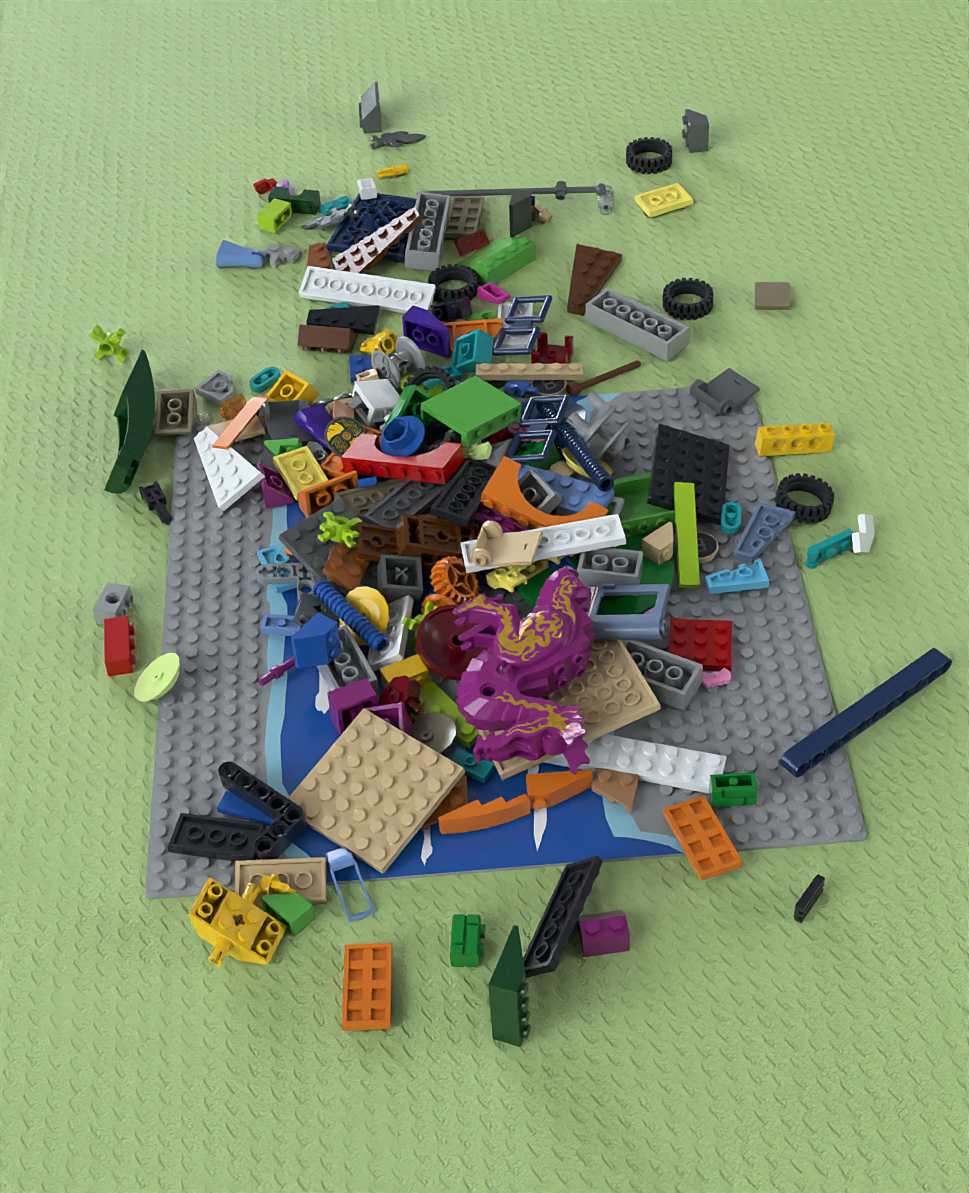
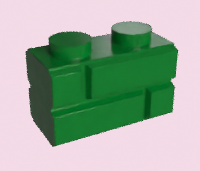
M755 772L710 775L709 794L712 807L756 804L758 789Z
M465 914L453 915L450 945V962L452 967H478L479 959L484 958V944H480L481 938H485L486 927L485 924H481V916L471 914L467 916Z

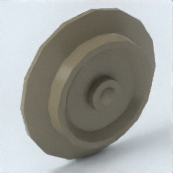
M426 713L414 717V729L410 735L411 737L440 754L452 745L456 738L457 727L451 718L440 713Z

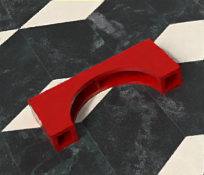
M362 433L341 456L344 473L356 470L357 475L446 484L465 460L462 444L444 442L437 449L422 455L410 457L390 456L381 452L378 435Z

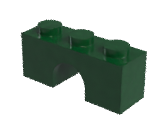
M274 186L268 196L269 203L274 198L291 203L292 213L316 215L318 206L321 205L320 194L317 190L304 189L300 195L292 196L289 193V188Z

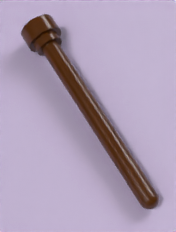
M636 360L582 383H569L566 385V392L570 397L578 396L583 389L640 367L641 362Z

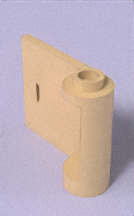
M486 521L482 525L471 560L479 567L532 565L542 532L503 533L501 526L497 522Z

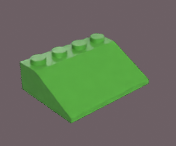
M501 237L457 264L459 267L462 264L465 265V268L468 266L470 269H473L477 274L478 283L485 285L491 282L495 285L536 260L535 243L525 237Z

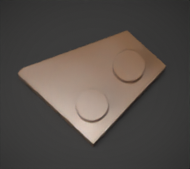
M596 768L592 782V791L606 797L613 804L617 802L623 805L625 811L632 813L639 775Z

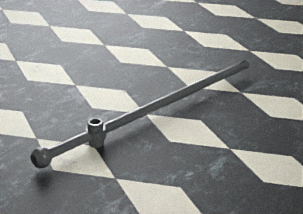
M558 181L555 187L418 192L449 195L452 197L512 195L513 190L532 191V194H555L556 199L564 200L565 196L569 193H596L598 196H602L606 193V186L603 183H598L596 186L567 187L566 182Z

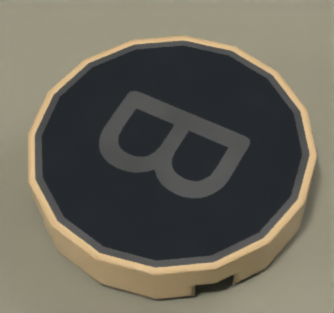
M532 380L531 387L539 388V393L535 395L536 397L563 395L567 385L566 380Z
M697 532L699 564L710 562L718 553V541L708 533Z

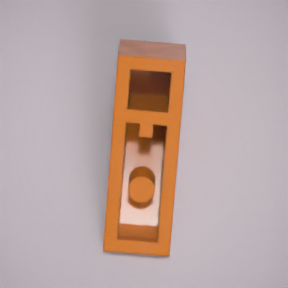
M592 769L577 770L576 775H573L571 771L526 774L527 796L530 799V809L552 807L592 787Z

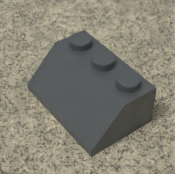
M374 82L361 96V102L358 103L360 128H363L364 134L382 132L378 82Z

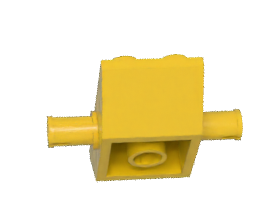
M209 877L190 910L188 917L198 935L215 946L208 957L210 963L216 959L213 965L221 966L226 954L238 961L263 965L269 964L287 926L253 905L260 892L258 886L253 890L255 884L248 883L242 896H239Z

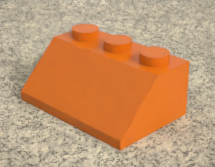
M356 470L297 493L299 507L308 518V516L334 502V493L357 488L358 477Z

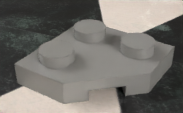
M218 369L195 388V392L223 406L234 397L232 376Z

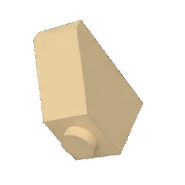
M668 522L642 539L643 556L657 565L662 564L673 556V526L671 522Z

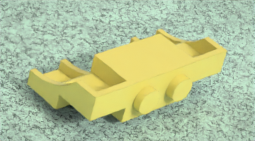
M567 555L533 561L532 565L499 567L486 575L487 584L493 589L504 588L512 593L514 592V587L522 583L527 584L528 579L548 568V560L560 564V559Z

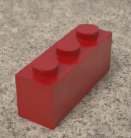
M128 616L104 619V656L108 676L133 673V665L136 664L135 653L132 652V650L136 649L135 640L132 638L135 635L134 623L130 624Z

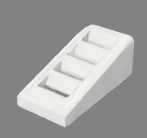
M372 178L357 180L361 200L377 198L376 186Z

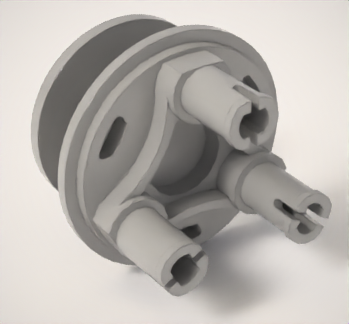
M592 391L586 400L598 410V414L588 423L578 413L573 412L566 422L579 431L578 434L583 437L582 441L586 445L597 433L608 442L598 454V459L606 452L613 457H617L631 441L624 433L630 423L627 421L615 435L606 429L603 425L615 412L617 406H610Z

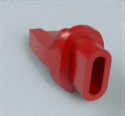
M265 178L254 183L253 186L258 194H264L268 190L271 192L273 187H276L277 181L274 178Z

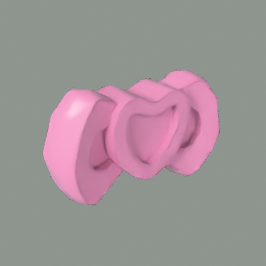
M725 668L720 672H712L711 674L703 672L701 684L706 688L729 684L732 674Z

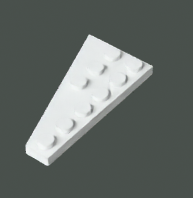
M206 427L197 434L194 441L218 508L224 511L265 476L233 448H213L212 445L219 436Z

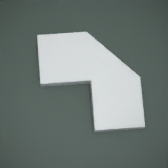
M860 514L858 515L859 532L852 533L854 553L864 554L869 553L875 533L873 515Z

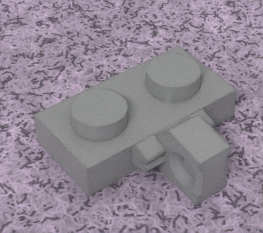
M270 244L264 251L266 258L270 259L272 268H277L281 262L294 264L301 255L300 249L278 244Z

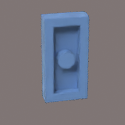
M264 614L260 631L261 634L293 636L303 626L293 622L294 616Z

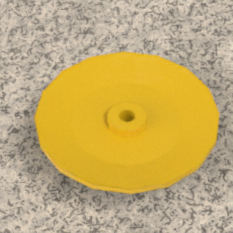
M368 586L357 587L345 596V599L384 634L389 622V607L385 597L378 590ZM339 618V626L341 627L346 625L344 621H342ZM347 625L358 645H368Z

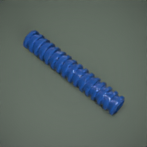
M320 580L314 585L312 593L332 610L337 617L344 621L353 632L360 636L375 652H379L386 647L388 638L328 584L326 580Z

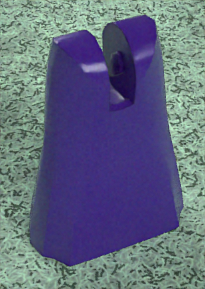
M323 404L300 409L294 417L296 425L309 433L323 449H329L324 439L325 428L331 421L326 407Z

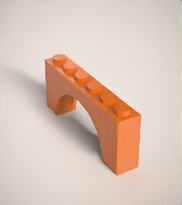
M503 456L483 490L480 500L486 507L494 508L505 517H512L518 520L521 525L529 526L533 529L607 516L609 511L593 501L582 511L569 516H554L539 511L524 498L520 491L518 475L521 464Z

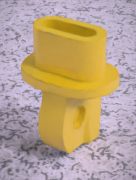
M272 874L271 876L263 875L259 884L260 892L266 895L296 893L295 889L280 882L277 874Z

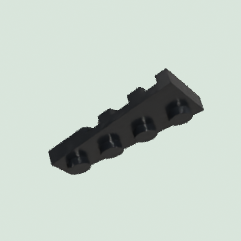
M380 305L309 310L306 325L350 328L360 334L374 335Z

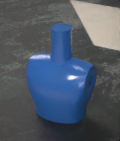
M509 380L504 386L505 394H507V390L514 391V396L522 397L526 393L535 395L539 393V388L531 387V383L528 380Z

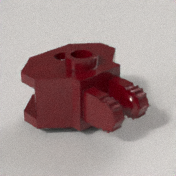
M406 675L394 677L380 693L378 706L404 703L411 722L414 724L415 719L411 713L414 711L421 715L424 712L419 700L421 685L417 680H410Z

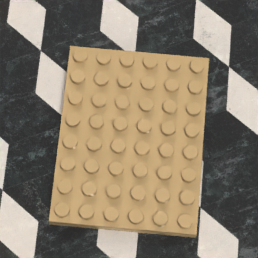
M591 640L589 648L592 651V656L587 660L585 674L580 678L575 677L562 689L538 697L556 702L561 708L577 705L579 707L578 716L584 718L581 728L586 731V734L582 736L586 743L661 709L660 703L621 640ZM477 729L479 735H482L483 740L490 734L489 730ZM504 730L495 731V736L501 734ZM545 754L535 761L522 757H514L502 762L492 761L501 779L504 780L558 756V754Z

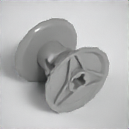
M401 336L397 339V353H393L389 357L383 351L376 350L371 356L372 367L376 369L379 379H388L394 389L399 388L401 382L400 374L406 372V370L411 374L414 371L418 373V369L421 367L425 370V361L421 351L406 336Z

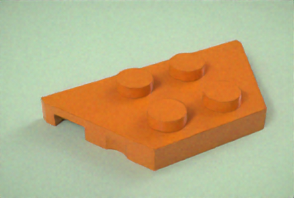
M503 318L443 323L449 329L450 350L452 354L455 339L477 329L493 336L494 344L503 325Z

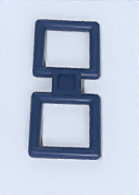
M552 296L514 297L505 318L506 324L514 325L513 327L501 328L492 349V355H530L540 332V328L533 325L534 323L544 322L553 299ZM544 302L539 316L514 317L519 303ZM506 334H531L526 348H501Z
M570 395L531 397L519 423L522 428L529 427L528 431L515 433L506 457L517 463L545 462L557 436L556 430L549 429L551 426L562 423L571 400ZM561 402L555 418L529 420L535 404ZM547 438L541 454L514 456L521 439Z

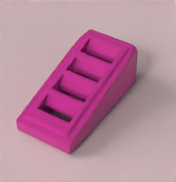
M491 282L477 288L478 298L482 301L499 304L511 298V295Z

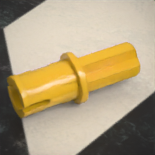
M406 163L398 166L391 165L390 168L378 170L377 176L381 179L390 176L395 178L398 175L408 174V166Z

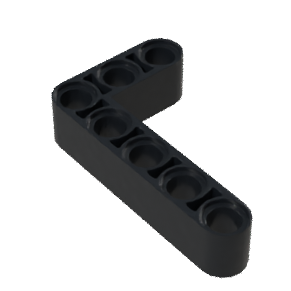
M231 761L222 763L218 768L222 786L274 820L254 842L257 860L277 859L305 830L306 820L303 809L236 763Z

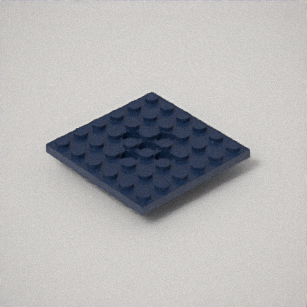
M359 193L353 202L355 203V208L351 209V211L358 210V215L355 217L345 216V219L338 225L326 244L327 249L334 252L346 251L352 245L357 244L379 228L390 223L393 219L414 208L417 199L377 193V198L361 200ZM409 233L403 234L399 238L400 242L397 245L393 244L387 249L389 252L382 259L405 262V251Z

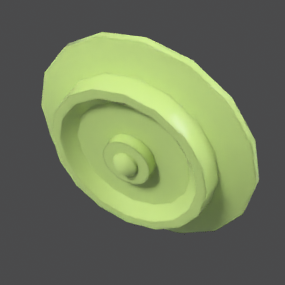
M167 653L160 656L143 671L134 688V696L138 701L146 702L158 699L174 686L178 679L180 658L176 653Z

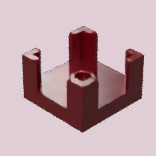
M539 332L537 351L533 349L531 352V364H570L574 353L573 336L565 335V346L548 344V334Z

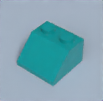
M477 329L456 338L452 365L461 372L476 373V364H491L494 337Z

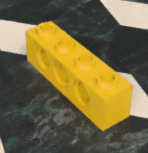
M830 423L758 427L755 447L759 456L831 452L835 433Z

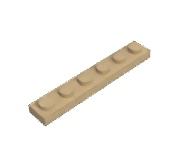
M577 363L476 364V376L482 380H583V366Z

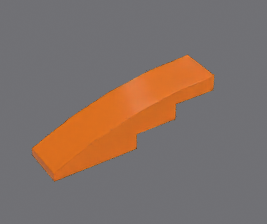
M523 794L505 802L501 796L484 805H481L477 799L438 817L440 833H464L513 821L530 814V799L526 794Z

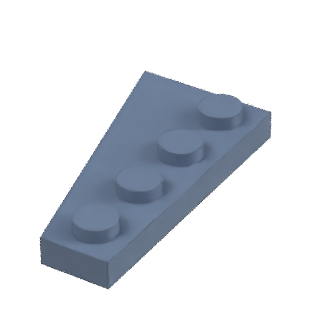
M759 502L733 551V558L752 563L796 518V512Z

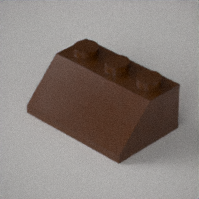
M300 324L298 346L303 347L305 351H313V348H316L320 352L330 353V350H336V353L347 354V351L353 350L358 333L350 328Z

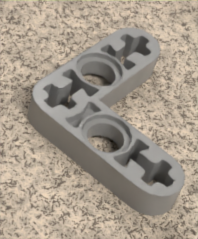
M302 563L263 564L256 569V579L261 584L296 583L298 601L302 595L300 590L302 587L308 586L313 590L315 585L314 576ZM282 570H287L290 572V575L282 577L279 573ZM303 570L307 572V580H303ZM263 572H267V577H263ZM311 590V592L307 593V594L316 596V595H314V594L312 593V590Z

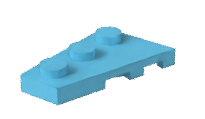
M275 545L257 551V557L262 565L293 563L290 557ZM282 570L279 574L282 577H288L290 572ZM302 571L303 580H307V573ZM296 583L272 584L277 594L297 588Z
M761 558L754 560V564L748 566L744 563L738 565V569L732 571L726 569L705 576V583L709 594L740 592L742 590L769 587V579Z

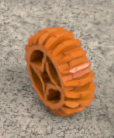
M455 556L445 557L436 562L433 569H431L432 574L429 577L432 579L430 584L434 586L433 592L452 599L457 605H463L479 595L478 591L480 588L477 586L479 581L475 578L477 574L473 572L466 573L462 558L457 559Z

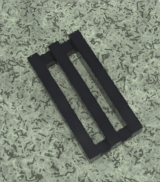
M819 874L816 875L798 900L794 910L795 921L802 923L824 890L823 882L825 877Z

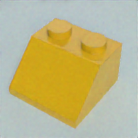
M285 370L266 397L269 402L307 400L309 405L313 403L319 393L308 382Z

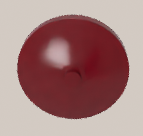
M445 605L429 612L420 622L415 640L416 649L422 662L432 672L446 679L461 681L462 674L467 670L472 658L476 659L484 649L488 648L476 647L463 651L460 646L467 642L460 641L458 636L479 623L456 626L454 621L463 616H455L452 611L461 605Z

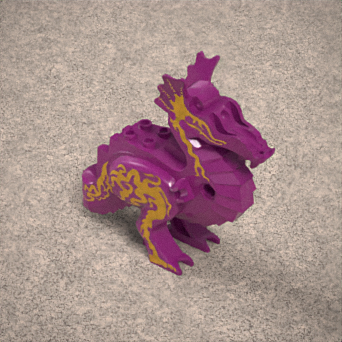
M570 566L560 568L558 571L556 570L546 579L544 588L540 589L537 606L533 607V613H529L528 617L520 619L516 605L500 604L503 600L502 594L496 597H486L485 594H479L452 611L455 616H463L454 621L456 626L479 623L458 636L460 641L467 642L460 646L463 651L476 647L488 648L484 649L476 659L472 658L467 670L462 674L460 684L456 685L458 711L465 716L466 722L473 725L475 729L489 730L490 733L485 740H483L482 735L477 737V743L473 750L477 764H480L482 760L502 762L514 757L535 761L545 754H563L573 775L577 774L580 764H590V759L585 753L588 744L582 739L586 731L581 728L584 718L578 716L579 707L574 705L561 708L556 702L538 698L564 688L575 677H582L586 672L587 660L592 656L589 646H591L590 641L595 638V633L591 629L594 625L593 621L586 614V612H589L592 593L588 586L578 579V572ZM504 730V732L495 736V731Z

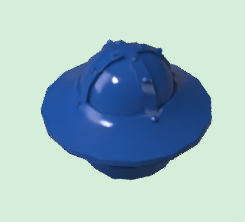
M414 416L393 418L381 433V452L396 457L411 456L414 452L418 451L424 440V424L419 418Z

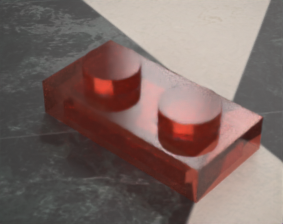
M481 229L455 240L454 244L461 257L489 245L490 242L484 229Z

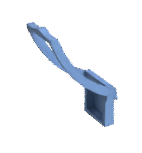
M345 847L325 853L327 862L330 865V873L348 921L351 922L374 914V907L352 853H349ZM354 865L371 910L350 917L333 872Z

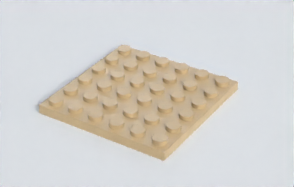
M363 708L288 799L303 809L306 825L340 847L347 848L354 856L384 874L464 775L465 770L460 765Z

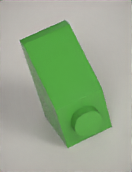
M297 893L264 895L261 897L264 912L287 926L286 930L293 936H296L315 920L313 904L309 899H303Z

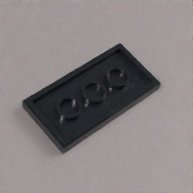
M180 813L167 848L169 853L229 861L256 860L254 842L267 828L264 823Z

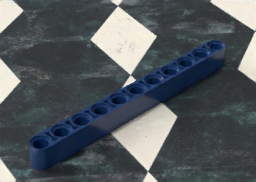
M932 648L784 752L779 760V764L796 778L800 777L942 676L950 668L952 660L938 649Z

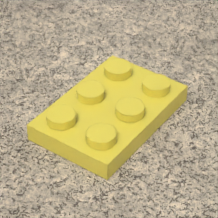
M678 183L636 195L635 202L649 217H655L659 214L692 205L693 198Z
M308 446L273 457V463L296 501H298L297 493L328 481Z

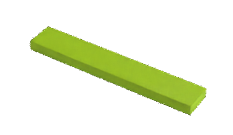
M675 482L674 503L679 588L699 589L700 577L694 483Z

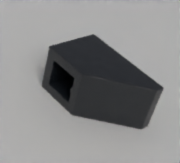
M469 297L454 298L430 305L432 314L439 321L462 319L473 313Z

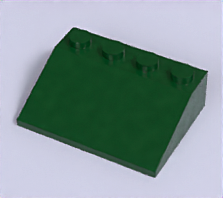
M513 925L488 986L493 1039L520 1047L523 1039L528 1038L531 1025L528 1024L530 1011L527 1010L529 997L526 996L529 984L526 983L519 929L518 926Z

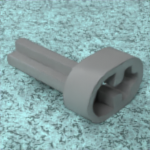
M358 395L347 405L354 409V419H357L362 425L371 428L376 427L375 423L368 421V415L365 413L368 407Z

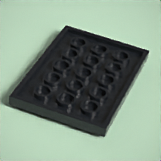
M658 424L647 504L673 511L675 510L674 483H694L696 518L721 526L722 506L725 504L730 445L668 425Z

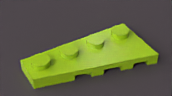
M430 679L421 688L420 706L424 710L422 714L440 713L451 718L457 727L455 740L470 748L477 742L479 735L477 729L466 722L465 716L458 711L457 704ZM414 711L411 713L415 717L419 716V714L415 713Z

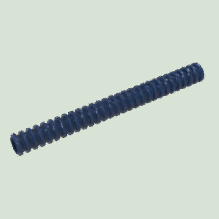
M553 403L536 404V409L544 419L556 417L558 409ZM563 418L560 425L551 426L553 430H556L557 436L598 489L602 492L609 491L614 485L613 478L571 425L566 422V419Z

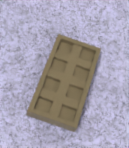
M452 196L444 238L466 240L477 238L485 203L484 197Z

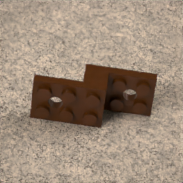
M403 514L396 528L357 522L355 526V531L359 533V537H356L357 558L379 562L381 554L420 557L422 553L444 557L455 556L457 559L463 555L460 544V525L454 522Z

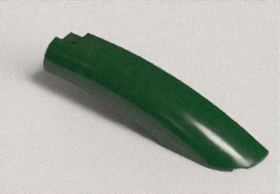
M141 350L113 415L117 418L119 445L116 462L104 489L110 493H123L129 489L152 432L155 393L151 368L144 350Z

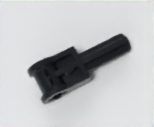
M155 481L152 485L144 488L142 486L139 487L142 500L149 511L154 509L162 524L168 525L172 521V517L165 507L167 505L166 497L159 483Z

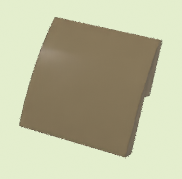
M755 282V310L790 309V284L788 282Z

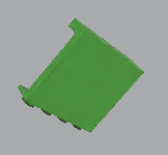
M474 376L422 402L421 419L424 420L429 416H433L461 434V444L467 448L520 420L522 404L479 377Z
M651 472L614 479V485L611 488L614 490V497H622L625 500L619 515L625 537L654 532L668 522L672 523L673 528L676 527L675 510L671 511L647 504ZM608 504L606 508L609 510L607 516L612 514L615 505Z

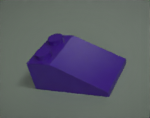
M413 305L402 316L404 336L411 339L420 350L450 359L449 329L431 312Z

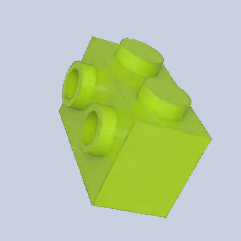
M274 198L257 214L259 229L276 233L292 217L291 203Z

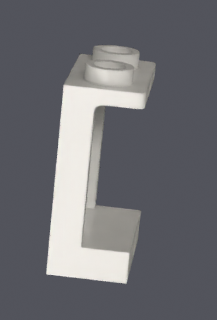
M388 379L355 382L352 393L353 398L359 395L368 407L367 419L370 423L383 422L384 417L392 412L400 397Z

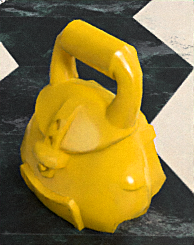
M386 328L375 337L366 339L359 345V349L362 352H368L370 355L376 350L390 355L396 349L397 338L394 332Z

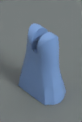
M223 240L216 254V266L218 268L234 266L261 268L266 258V253Z

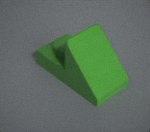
M299 438L264 441V445L272 457L303 447Z

